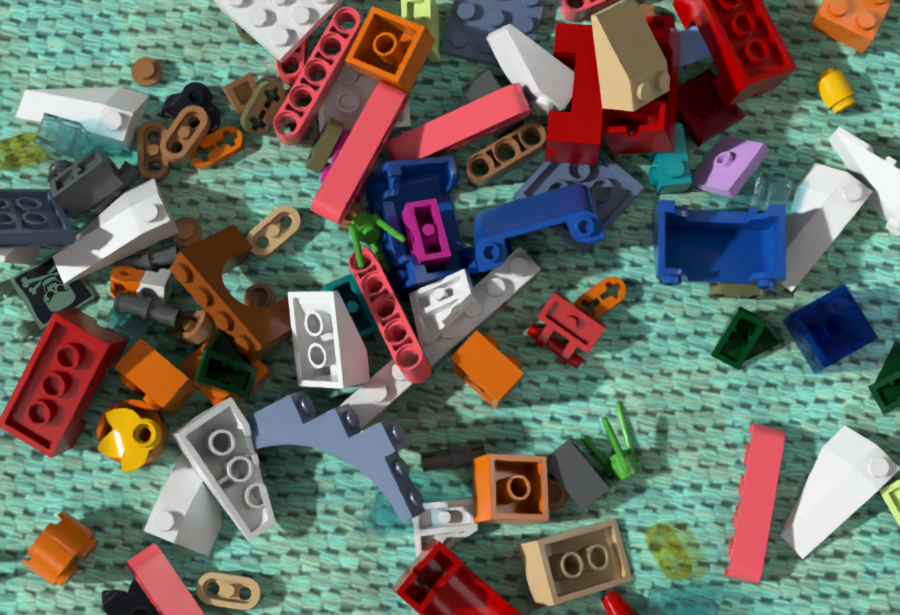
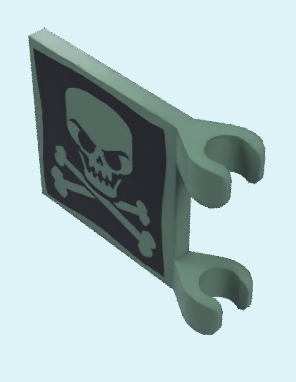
M58 251L11 279L0 282V302L17 291L34 318L33 321L25 323L15 330L19 339L24 343L46 329L54 312L74 308L80 309L96 298L84 278H80L68 285L63 284L52 258Z

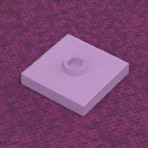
M723 135L691 176V186L699 190L734 198L770 150L765 143Z

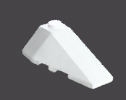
M123 87L27 89L24 92L15 117L131 151L150 95Z
M838 127L828 139L852 176L873 191L868 200L880 218L887 223L886 228L892 234L900 236V169L896 167L897 161L890 156L886 158L878 157L873 154L874 151L871 145L843 128Z
M814 163L795 188L793 199L786 215V279L780 283L790 292L796 288L873 192L848 172Z
M153 178L125 191L74 237V244H66L52 257L64 285H68L179 233L156 180Z
M229 397L171 433V436L247 541L250 542L275 524L276 521L268 491L261 475L259 458L257 453H255L250 425L232 397Z
M844 425L822 447L797 502H795L780 533V537L802 559L805 558L869 500L900 467L878 445Z
M183 452L180 454L154 505L144 531L209 556L222 527L223 507Z

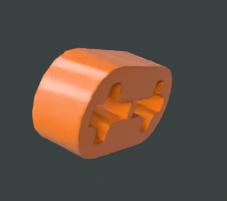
M225 126L207 135L190 156V161L196 168L207 170L236 155L244 146V138L241 131L234 126ZM225 135L237 136L234 139V146L230 147L229 144H224L218 148L219 145L225 142ZM215 148L214 151L208 154L209 160L205 162L202 159L196 160L199 156L197 151L200 149L208 152Z
M607 277L582 294L575 301V304L582 308V302L588 305L596 300L599 304L593 308L592 313L594 314L593 317L599 319L620 304L625 298V283L620 278ZM609 284L611 287L617 285L619 287L617 292L618 298L615 299L611 295L603 300L600 296L607 290L605 285Z

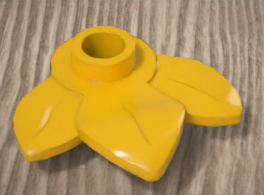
M117 408L108 411L106 418L114 430L110 431L98 445V451L108 457L121 458L123 472H131L141 468L146 463L149 451L156 448L161 441L162 431L160 426L151 419H141L132 409ZM146 429L150 430V439L147 441H142V431Z

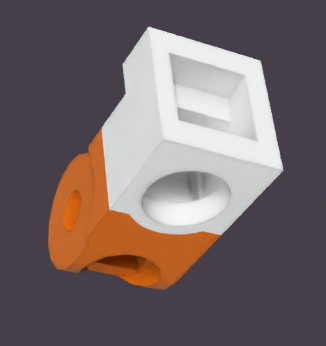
M122 265L111 270L110 295L113 299H115L118 291H123L124 293L142 298L150 296L156 302L167 304L172 290V272L169 269L160 268L158 272H152Z

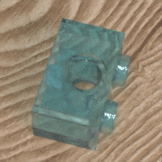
M44 113L34 142L50 159L55 161L67 160L74 164L96 148V145L93 144V138L80 122Z

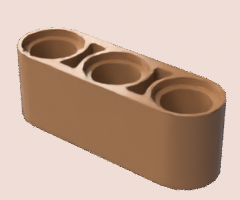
M529 122L472 155L467 162L466 176L468 181L476 187L486 186L539 155L545 146V128L539 123ZM528 135H534L540 142L530 145L524 138ZM508 150L514 157L510 160H503L499 157L498 153ZM482 165L488 169V173L478 176L472 169L475 166Z

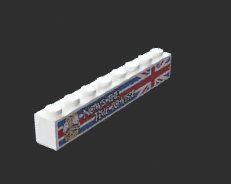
M520 246L506 258L501 266L493 269L473 287L476 300L430 346L424 348L422 345L431 364V372L539 276L541 268ZM392 359L373 375L369 382L364 383L339 406L349 403L351 409L358 415L361 431L372 426L418 384L407 381L395 364L394 359ZM417 361L412 362L409 367L415 365Z

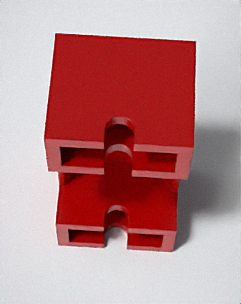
M675 0L672 3L685 29L697 26L720 71L711 82L724 108L745 101L751 95L756 97L774 90L797 68L762 0Z
M671 15L646 17V22L667 60L670 91L634 112L603 109L601 134L613 155L674 152L681 40Z
M556 22L553 56L574 71L573 93L570 112L549 110L544 161L597 165L601 145L603 108L592 25Z
M77 308L53 313L0 417V428L50 458L73 448L87 423L82 417L106 371L117 365L130 340L109 327L104 328L97 325L96 319Z
M435 538L431 540L391 587L397 595L421 615H522Z

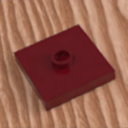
M710 69L678 87L676 119L680 124H683L684 130L697 147L713 139L745 117V114L737 104L724 108L711 82L716 76Z

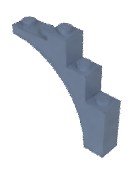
M304 390L289 394L245 417L250 425L255 451L264 447L286 444L309 446L329 452L352 464L372 480L389 500L402 523L425 512L422 495L418 489L414 488L409 477V468L398 454V451L408 447L405 441V431L396 422L394 417L361 431L359 417L351 409L349 403L333 408L317 417L314 412V403Z

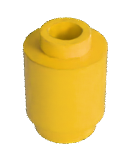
M832 67L817 76L819 81L814 86L828 110L832 109L835 115L857 103L854 98L856 94L841 69L835 71Z

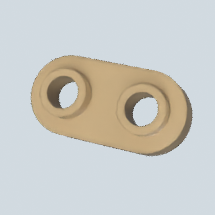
M287 205L280 206L272 211L248 233L246 239L253 246L250 252L258 258H268L276 253L300 231L302 221L298 211ZM285 218L292 220V224L288 228L281 226V221ZM262 238L269 240L265 248H260L257 245L258 241Z
M209 572L198 580L196 594L207 605L249 610L260 602L262 589L253 578ZM212 582H216L220 587L216 595H212L208 591V587ZM244 587H248L251 590V597L248 600H243L240 597V591Z

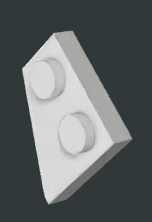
M465 268L409 293L419 342L424 348L430 346L476 300L470 274Z
M473 497L423 502L425 512L412 518L416 558L433 538L449 549L461 539L470 536L478 530V524L473 523Z

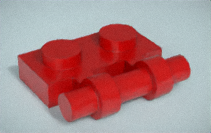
M555 291L536 317L546 324L545 328L542 330L535 324H532L526 334L536 340V345L541 348L545 346L559 356L558 360L563 364L569 363L578 369L584 359L574 353L576 348L579 347L586 353H589L607 326L558 291ZM554 331L570 341L567 346L551 336Z

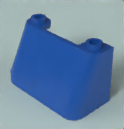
M453 156L387 161L366 182L365 192L370 213L372 215L375 212L379 213L382 220L400 232L404 237L405 233L400 217L405 204L436 198L450 248L451 258L445 269L426 272L425 264H419L415 255H410L407 241L400 242L381 228L377 244L391 268V272H386L396 295L411 293L464 268L471 278L481 274L475 257V249L472 247L463 248L449 194L454 190L460 179L459 170L455 166Z
M573 184L478 212L473 221L475 257L479 272H491L505 262L507 252L512 250L509 237L567 222L571 236L578 242L595 244L606 241L591 189L583 184Z
M659 200L652 211L656 279L662 280V285L679 286L681 282L757 285L758 289L771 290L776 289L777 284L782 283L786 279L785 204H769L768 211H757V208H750L747 212L688 209V205H681L678 210L675 208V200Z

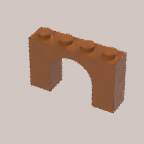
M231 225L180 250L169 270L173 273L176 280L191 294L196 303L215 322V325L233 343L237 351L249 363H252L293 338L289 301L287 296L269 307L255 308L239 302L228 292L223 283L222 275L241 265L253 248L234 225Z

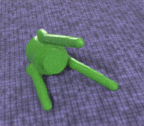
M369 212L359 213L353 218L351 225L348 226V230L352 235L358 267L364 268L361 241L371 245L384 270L390 273L391 268L376 242L380 237V230L383 228L400 242H405L406 238L382 220L379 213L375 212L373 215Z
M620 401L616 402V408L627 450H622L607 417L602 418V423L616 454L609 457L611 463L605 459L585 435L581 436V440L604 467L608 477L614 474L617 482L640 471L636 464L639 462V459L634 451L627 420Z

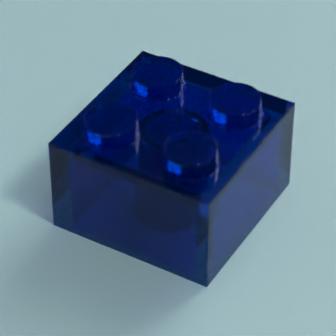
M845 284L793 312L782 321L814 374L878 339Z

